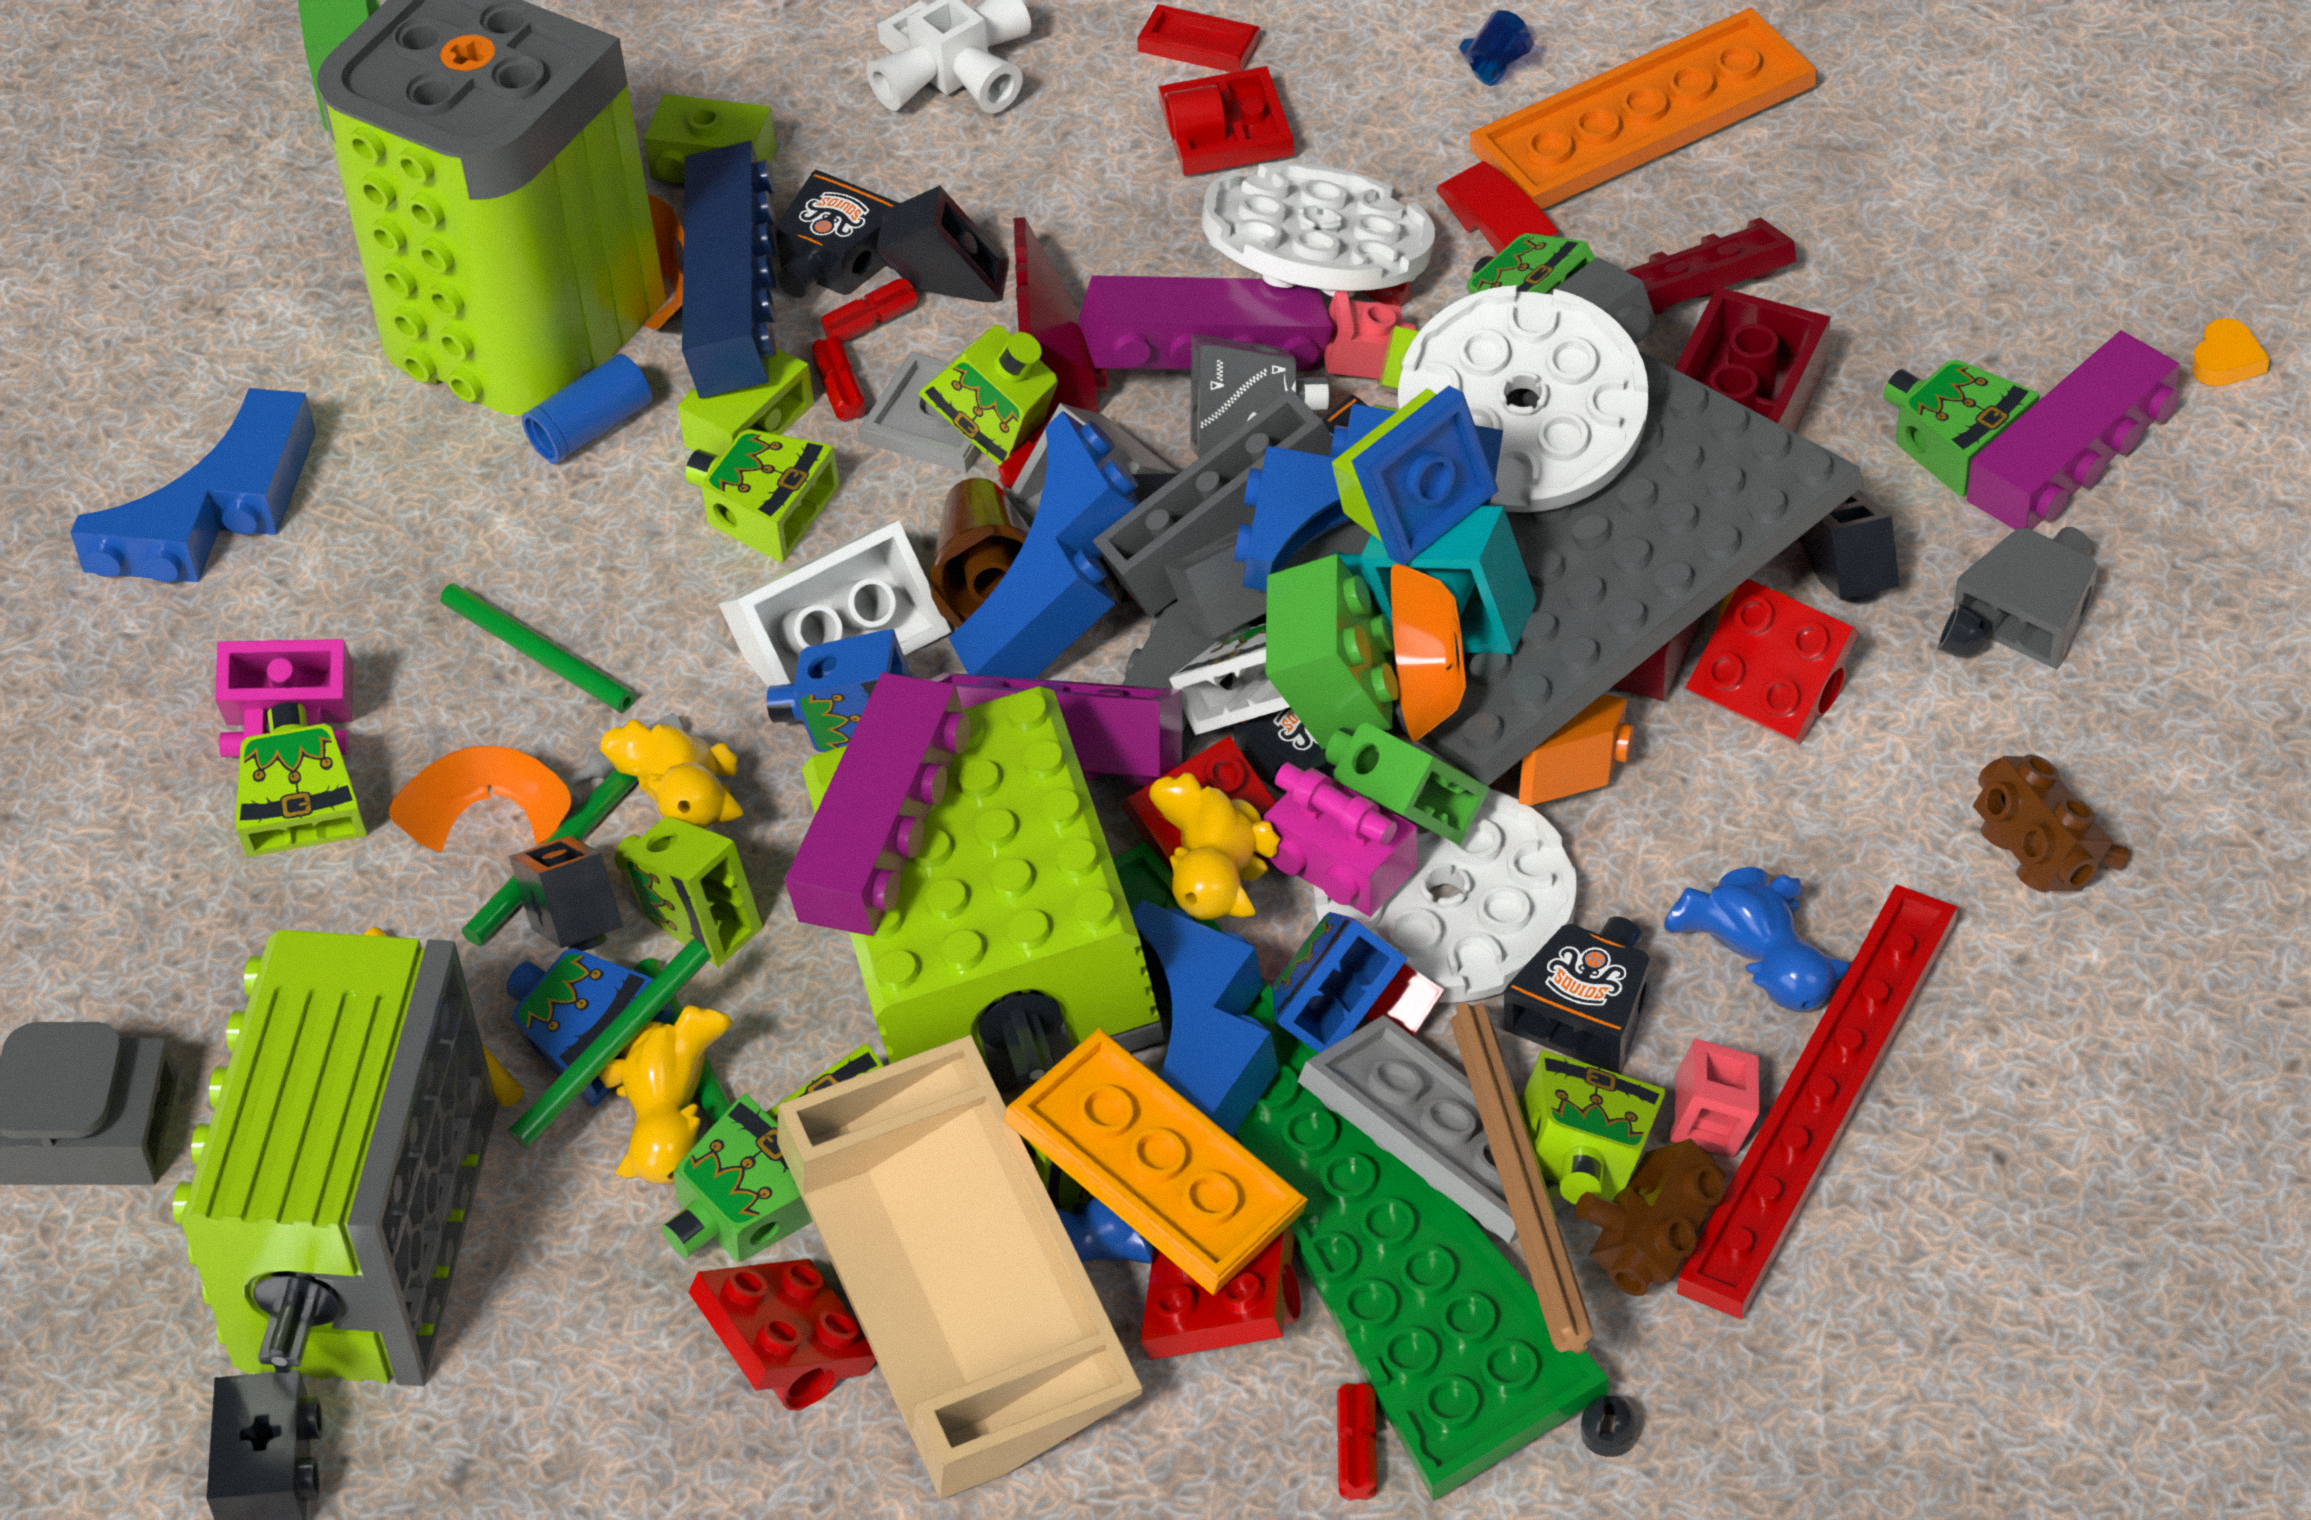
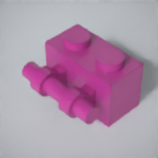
M344 639L217 641L215 701L226 725H244V732L220 733L219 751L221 757H240L241 742L246 737L270 733V731H267V724H269L267 713L271 707L280 703L294 702L302 704L306 709L308 726L323 723L352 722L353 662ZM333 730L341 755H348V730Z
M1287 762L1279 769L1275 777V785L1286 790L1287 793L1264 815V821L1271 823L1272 829L1280 838V841L1277 845L1276 855L1266 858L1271 860L1282 872L1288 875H1297L1322 889L1334 902L1340 905H1349L1371 918L1418 868L1417 826L1312 767L1303 771Z

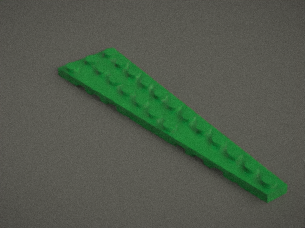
M1145 841L1112 859L1131 914L1142 899L1164 909L1172 907L1185 912L1178 906L1172 892L1173 873ZM1190 916L1199 924L1218 932H1223L1213 919L1200 920ZM1146 966L1154 998L1172 1029V1003L1164 987ZM1262 977L1263 988L1244 1015L1254 1018L1271 1032L1279 1071L1233 1135V1138L1308 1199L1304 1212L1289 1225L1294 1234L1293 1249L1367 1383L1375 1389L1377 1401L1432 1500L1435 1501L1583 1410L1591 1400L1600 1395L1609 1394V1377L1586 1351L1579 1354L1572 1350L1559 1352L1553 1347L1537 1294L1462 1207L1442 1192L1432 1188L1419 1174L1390 1152L1377 1146L1373 1139L1339 1113L1326 1107L1317 1096L1297 1082L1305 1062L1319 1053L1276 1023L1272 987Z

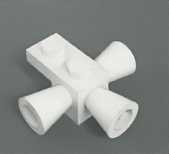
M920 0L877 24L879 42L894 54L869 61L866 66V74L874 94L889 110H899L928 82H931L946 95L965 86L982 110L987 113H997L1004 110L1015 100L1020 92L1023 82L1021 69L1013 63L989 54L988 47L1020 38L1030 33L1031 19L1022 0H985L975 10L961 0H936L929 5Z

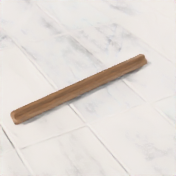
M1467 1001L1457 1005V1014L1451 1018L1450 1022L1553 1347L1559 1352L1572 1350L1576 1354L1582 1353L1587 1349V1341L1593 1337L1594 1331L1488 1008L1482 1003L1471 1006Z

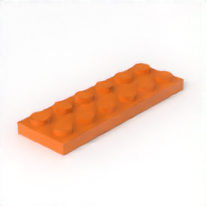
M1750 7L1470 132V150L1481 161L1487 162L1506 175L1543 210L1814 87L1817 69Z

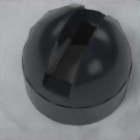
M1959 603L1956 604L1941 633L1938 650L1960 658L1978 656L1987 648L1990 637V626L1986 618L1971 608Z
M1604 1394L1589 1402L1581 1418V1437L1589 1450L1600 1456L1616 1457L1630 1451L1637 1442L1639 1420L1635 1408L1626 1398ZM1606 1414L1616 1415L1614 1434L1601 1432L1603 1419Z

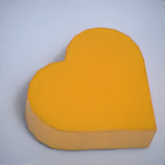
M2222 318L2210 322L2205 327L2203 342L2199 343L2194 350L2191 371L2199 382L2210 386H2223L2267 374L2270 358L2248 327L2235 319Z

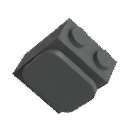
M33 1022L15 1029L5 1040L0 1057V1185H155L178 1080L165 1038H119L114 1028L101 1022Z

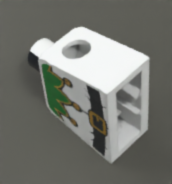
M1266 623L1252 627L1232 639L1222 642L1217 641L1169 678L1174 689H1182V708L1195 735L1290 707L1265 675ZM1229 673H1233V684L1229 690H1226L1219 683Z

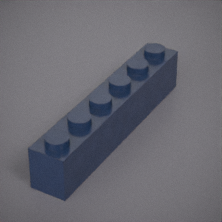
M751 140L685 156L682 353L699 398L769 382V358L777 355L776 343L770 323L776 322V311L769 291L776 289L774 270L770 261L771 257L776 256V250L769 227L775 225V213L769 194L775 193V184L768 161H758Z

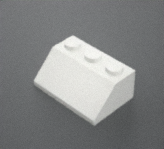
M899 520L868 529L718 603L743 657L767 687L770 685L795 683L799 654L809 646L894 629L905 656L951 633L946 619L940 615L931 597L929 583Z

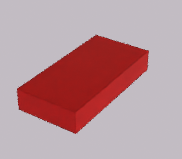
M1157 4L1139 34L1137 44L1138 52L1232 73L1244 70L1261 37L1259 26Z

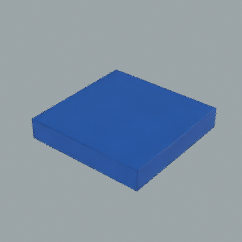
M1450 385L1351 460L1388 557L1402 566L1499 491L1464 393Z

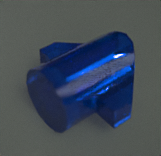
M1498 10L1487 18L1475 38L1463 39L1458 48L1475 77L1481 83L1492 86L1500 81L1511 63L1529 53L1535 43L1531 34L1528 33L1526 24L1518 15L1507 10Z

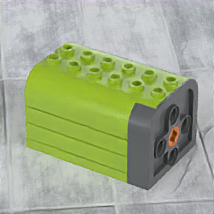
M387 0L323 61L317 77L318 88L382 350L386 358L394 366L407 372L409 376L419 382L428 381L435 385H438L441 381L447 383L451 391L465 402L475 401L504 414L522 416L525 412L581 378L593 368L611 359L621 345L625 346L640 330V325L648 317H652L667 302L620 38L523 0Z

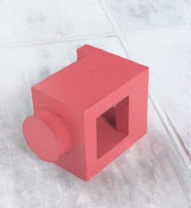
M1335 290L1327 312L1333 329L1324 352L1326 371L1329 374L1379 379L1390 331L1394 326L1416 330L1414 323L1403 322L1400 306L1386 305L1378 302L1349 300L1347 291Z
M1694 1038L1675 1074V1122L1670 1130V1141L1677 1143L1691 1138L1698 1146L1708 1152L1725 1157H1735L1759 1114V1056Z

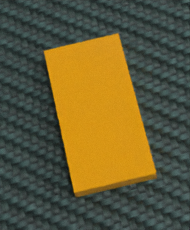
M1100 1028L1012 1102L1006 1110L1004 1121L1213 1296L1304 1212L1308 1200Z

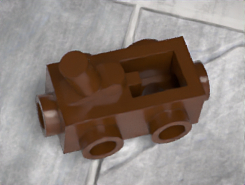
M2032 754L2025 756H2003L1990 762L1981 771L1978 777V784L1982 791L1974 802L1973 807L1985 820L1980 828L1982 835L1993 845L2010 850L2019 860L2020 865L2016 870V874L2025 885L2039 892L2082 891L2085 885L2096 875L2099 865L2115 870L2123 869L2129 856L2128 847L2113 842L2096 822L2094 811L2087 804L2076 799L2058 778L2059 772L2053 764L2040 756Z
M1691 1138L1647 1151L1627 1187L1621 1190L1612 1201L1590 1192H1585L1578 1199L1575 1208L1577 1218L1603 1228L1589 1256L1609 1275L1614 1286L1632 1296L1645 1295L1651 1284L1669 1282L1683 1269L1688 1256L1693 1253L1696 1247V1232L1698 1228L1708 1221L1715 1210L1716 1204L1722 1200L1725 1192L1724 1180L1727 1174L1716 1164L1713 1156L1698 1146Z

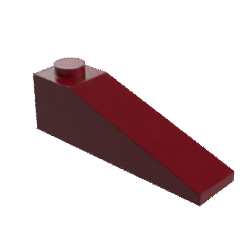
M1025 217L1014 218L1018 331L1030 334L1039 342L1041 346L1039 360L1053 371L1058 379L1056 390L1044 420L1056 411L1060 403L1098 413L1097 393L1108 392L1107 369L1094 367L1078 322L1080 312Z

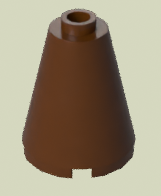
M969 478L957 483L949 491L944 504L930 568L929 587L931 597L940 615L956 628H959L995 590L1013 564L1030 531V527L1002 489L989 479Z

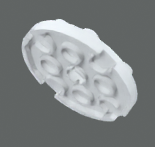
M1307 163L1259 164L1258 172L1255 175L1240 177L1239 173L1232 170L1219 176L1207 188L1201 217L1202 228L1209 239V244L1235 262L1263 274L1262 278L1266 283L1280 288H1289L1296 284L1319 288L1330 296H1334L1335 290L1347 291L1348 298L1354 296L1356 291L1382 289L1415 280L1416 276L1421 274L1430 262L1435 239V227L1428 213L1417 202L1409 203L1406 207L1391 198L1393 187L1355 172Z
M1517 285L1483 290L1464 297L1444 308L1414 338L1402 363V372L1398 386V410L1427 388L1438 394L1450 385L1464 393L1475 425L1503 430L1495 480L1499 491L1492 496L1489 506H1504L1505 511L1537 512L1560 508L1589 497L1611 482L1625 468L1639 446L1645 430L1648 411V380L1643 360L1636 345L1623 327L1608 313L1595 304L1574 294L1554 289L1553 295L1537 292H1516ZM1522 388L1532 390L1540 399L1537 401V407L1534 409L1532 406L1518 407L1513 404L1508 406L1506 396L1511 391Z
M1493 789L1489 790L1460 846L1377 803L1417 826L1418 868L1371 918L1349 905H1340L1334 902L1322 889L1314 885L1315 915L1317 923L1328 912L1356 919L1408 958L1406 963L1446 989L1438 1003L1473 1001L1503 993L1512 979L1561 926L1573 924L1576 911L1575 867L1571 866L1570 860L1562 847V837L1541 814L1528 805L1519 804L1518 799ZM1449 884L1459 888L1463 894L1459 893L1450 898H1439L1436 903L1433 901V895L1429 890L1432 887Z

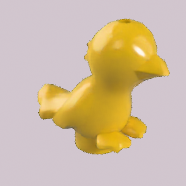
M637 719L629 720L624 727L612 728L605 732L601 739L600 751L620 774L637 776L640 789L652 801L656 802L657 810L663 818L671 816L705 829L712 824L727 822L742 817L744 814L743 809L733 796L730 795L731 789L726 784L719 782L716 774L731 777L737 773L736 764L738 756L729 749L725 742L717 743L710 747L703 739L690 736L683 729L675 728L670 724H657L650 730Z
M1184 772L1178 778L1164 777L1156 780L1150 788V799L1162 813L1163 817L1181 831L1182 847H1177L1174 850V855L1170 857L1173 868L1172 892L1178 906L1189 916L1200 920L1218 919L1225 915L1239 918L1254 916L1255 909L1242 888L1241 880L1255 882L1262 874L1267 872L1268 867L1265 862L1254 855V851L1265 857H1274L1276 855L1280 838L1273 831L1271 823L1262 821L1257 810L1246 801L1239 799L1230 800L1218 788L1207 786L1202 789L1195 776L1191 773Z
M687 1005L674 1026L661 1022H649L620 1052L623 1059H613L598 1075L606 1088L618 1086L615 1091L616 1094L620 1097L628 1098L636 1113L629 1148L615 1172L616 1175L626 1179L640 1177L644 1181L664 1185L675 1183V1168L699 1141L697 1132L701 1120L696 1117L698 1106L696 1104L688 1106V1104L692 1100L700 1081L705 1052L716 1040L730 1030L733 1023L730 1016L724 1012Z

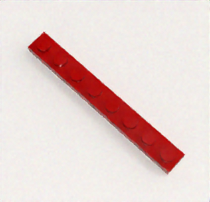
M1895 884L1722 1200L1697 1242L1693 1253L1678 1277L1677 1294L1742 1320L1956 923L1958 906Z

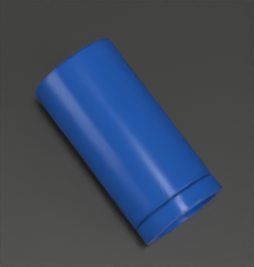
M619 353L525 412L521 418L522 426L534 449L549 463L557 464L652 402V393L639 367L629 357Z

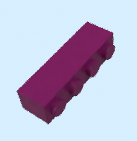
M1092 275L1078 319L1094 367L1109 369L1191 370V334H1202L1282 347L1295 357L1296 371H1314L1319 369L1333 329L1318 288L1297 284L1289 288H1280L1266 283L1263 279Z
M2120 330L1971 459L1966 501L2014 530L2018 528L2033 530L2043 520L2047 522L2054 520L2060 514L2067 499L2081 486L2084 488L2091 487L2098 480L2108 462L2117 454H2128L2135 447L2144 430L2155 421L2159 423L2164 422L2172 414L2179 400V392L2176 390L2180 363Z
M881 672L785 878V884L798 922L874 936L884 912H889L894 908L899 896L900 877L909 858H915L919 853L923 842L924 823L932 805H939L946 791L949 767L955 754H961L969 740L970 719L967 714L963 713L956 685Z
M943 673L929 679L930 681L956 685L962 709L1037 686L1054 690L1085 781L1098 779L1100 773L1121 774V782L1124 784L1149 785L1182 764V689L960 673Z

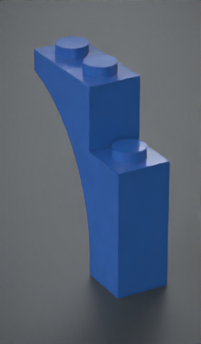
M249 388L234 422L224 437L209 454L181 477L163 488L127 504L99 512L78 515L70 533L83 572L95 573L103 577L119 575L152 578L160 582H172L174 580L199 582L219 530L232 531L242 535L251 533L277 535L316 435L306 393Z
M1352 404L1348 427L1335 425L1330 456L1267 446L1263 469L1250 467L1244 505L1256 507L1253 525L1240 523L1233 561L1246 563L1242 587L1267 591V575L1281 571L1292 557L1325 532L1352 520L1343 513L1332 461L1397 411ZM1475 425L1494 479L1496 480L1503 430ZM1491 498L1480 506H1489Z
M1062 411L1045 427L1047 438L1045 484L1036 516L1026 540L1010 569L995 590L948 637L968 674L1034 679L1116 604L1103 582L1108 574L1098 560L1101 553L1092 540L1140 504L1133 493L1138 487V483L1120 462L1111 457L1110 452L1115 448L1113 442L1092 421H1088L1083 426L1066 412Z
M1142 899L1131 915L1140 938V946L1144 954L1146 966L1164 987L1172 1003L1170 1043L1158 1077L1233 1137L1279 1071L1271 1032L1254 1018L1244 1015L1263 988L1256 949L1246 939L1230 931L1218 932L1195 922L1188 914L1177 908L1169 907L1164 909Z

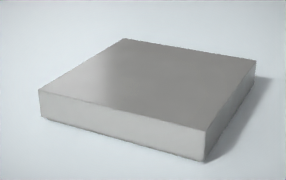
M913 351L909 353L858 428L859 439L862 443L963 473L968 472L981 452L978 447L918 395L920 390L949 362Z

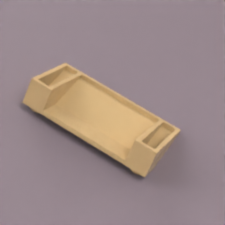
M971 1035L778 1105L777 1144L940 1500L1009 1473L1142 1394V1386L1019 1133L1004 1121L1007 1108Z

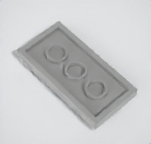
M1382 1015L1305 1062L1297 1082L1317 1096L1326 1107L1339 1113L1373 1139L1377 1146L1390 1152L1424 1178L1432 1188L1442 1192L1479 1220L1484 1228L1497 1234L1509 1244L1519 1238L1471 1085L1465 1075L1385 1015ZM1544 1179L1554 1212H1557L1570 1202L1561 1195L1560 1183Z

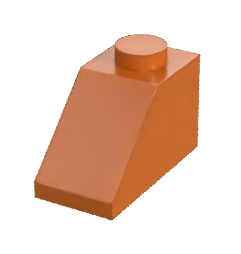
M1602 694L1523 757L1518 803L1532 806L1607 786L1617 762L1627 763L1632 750L1634 725L1624 724L1627 699Z

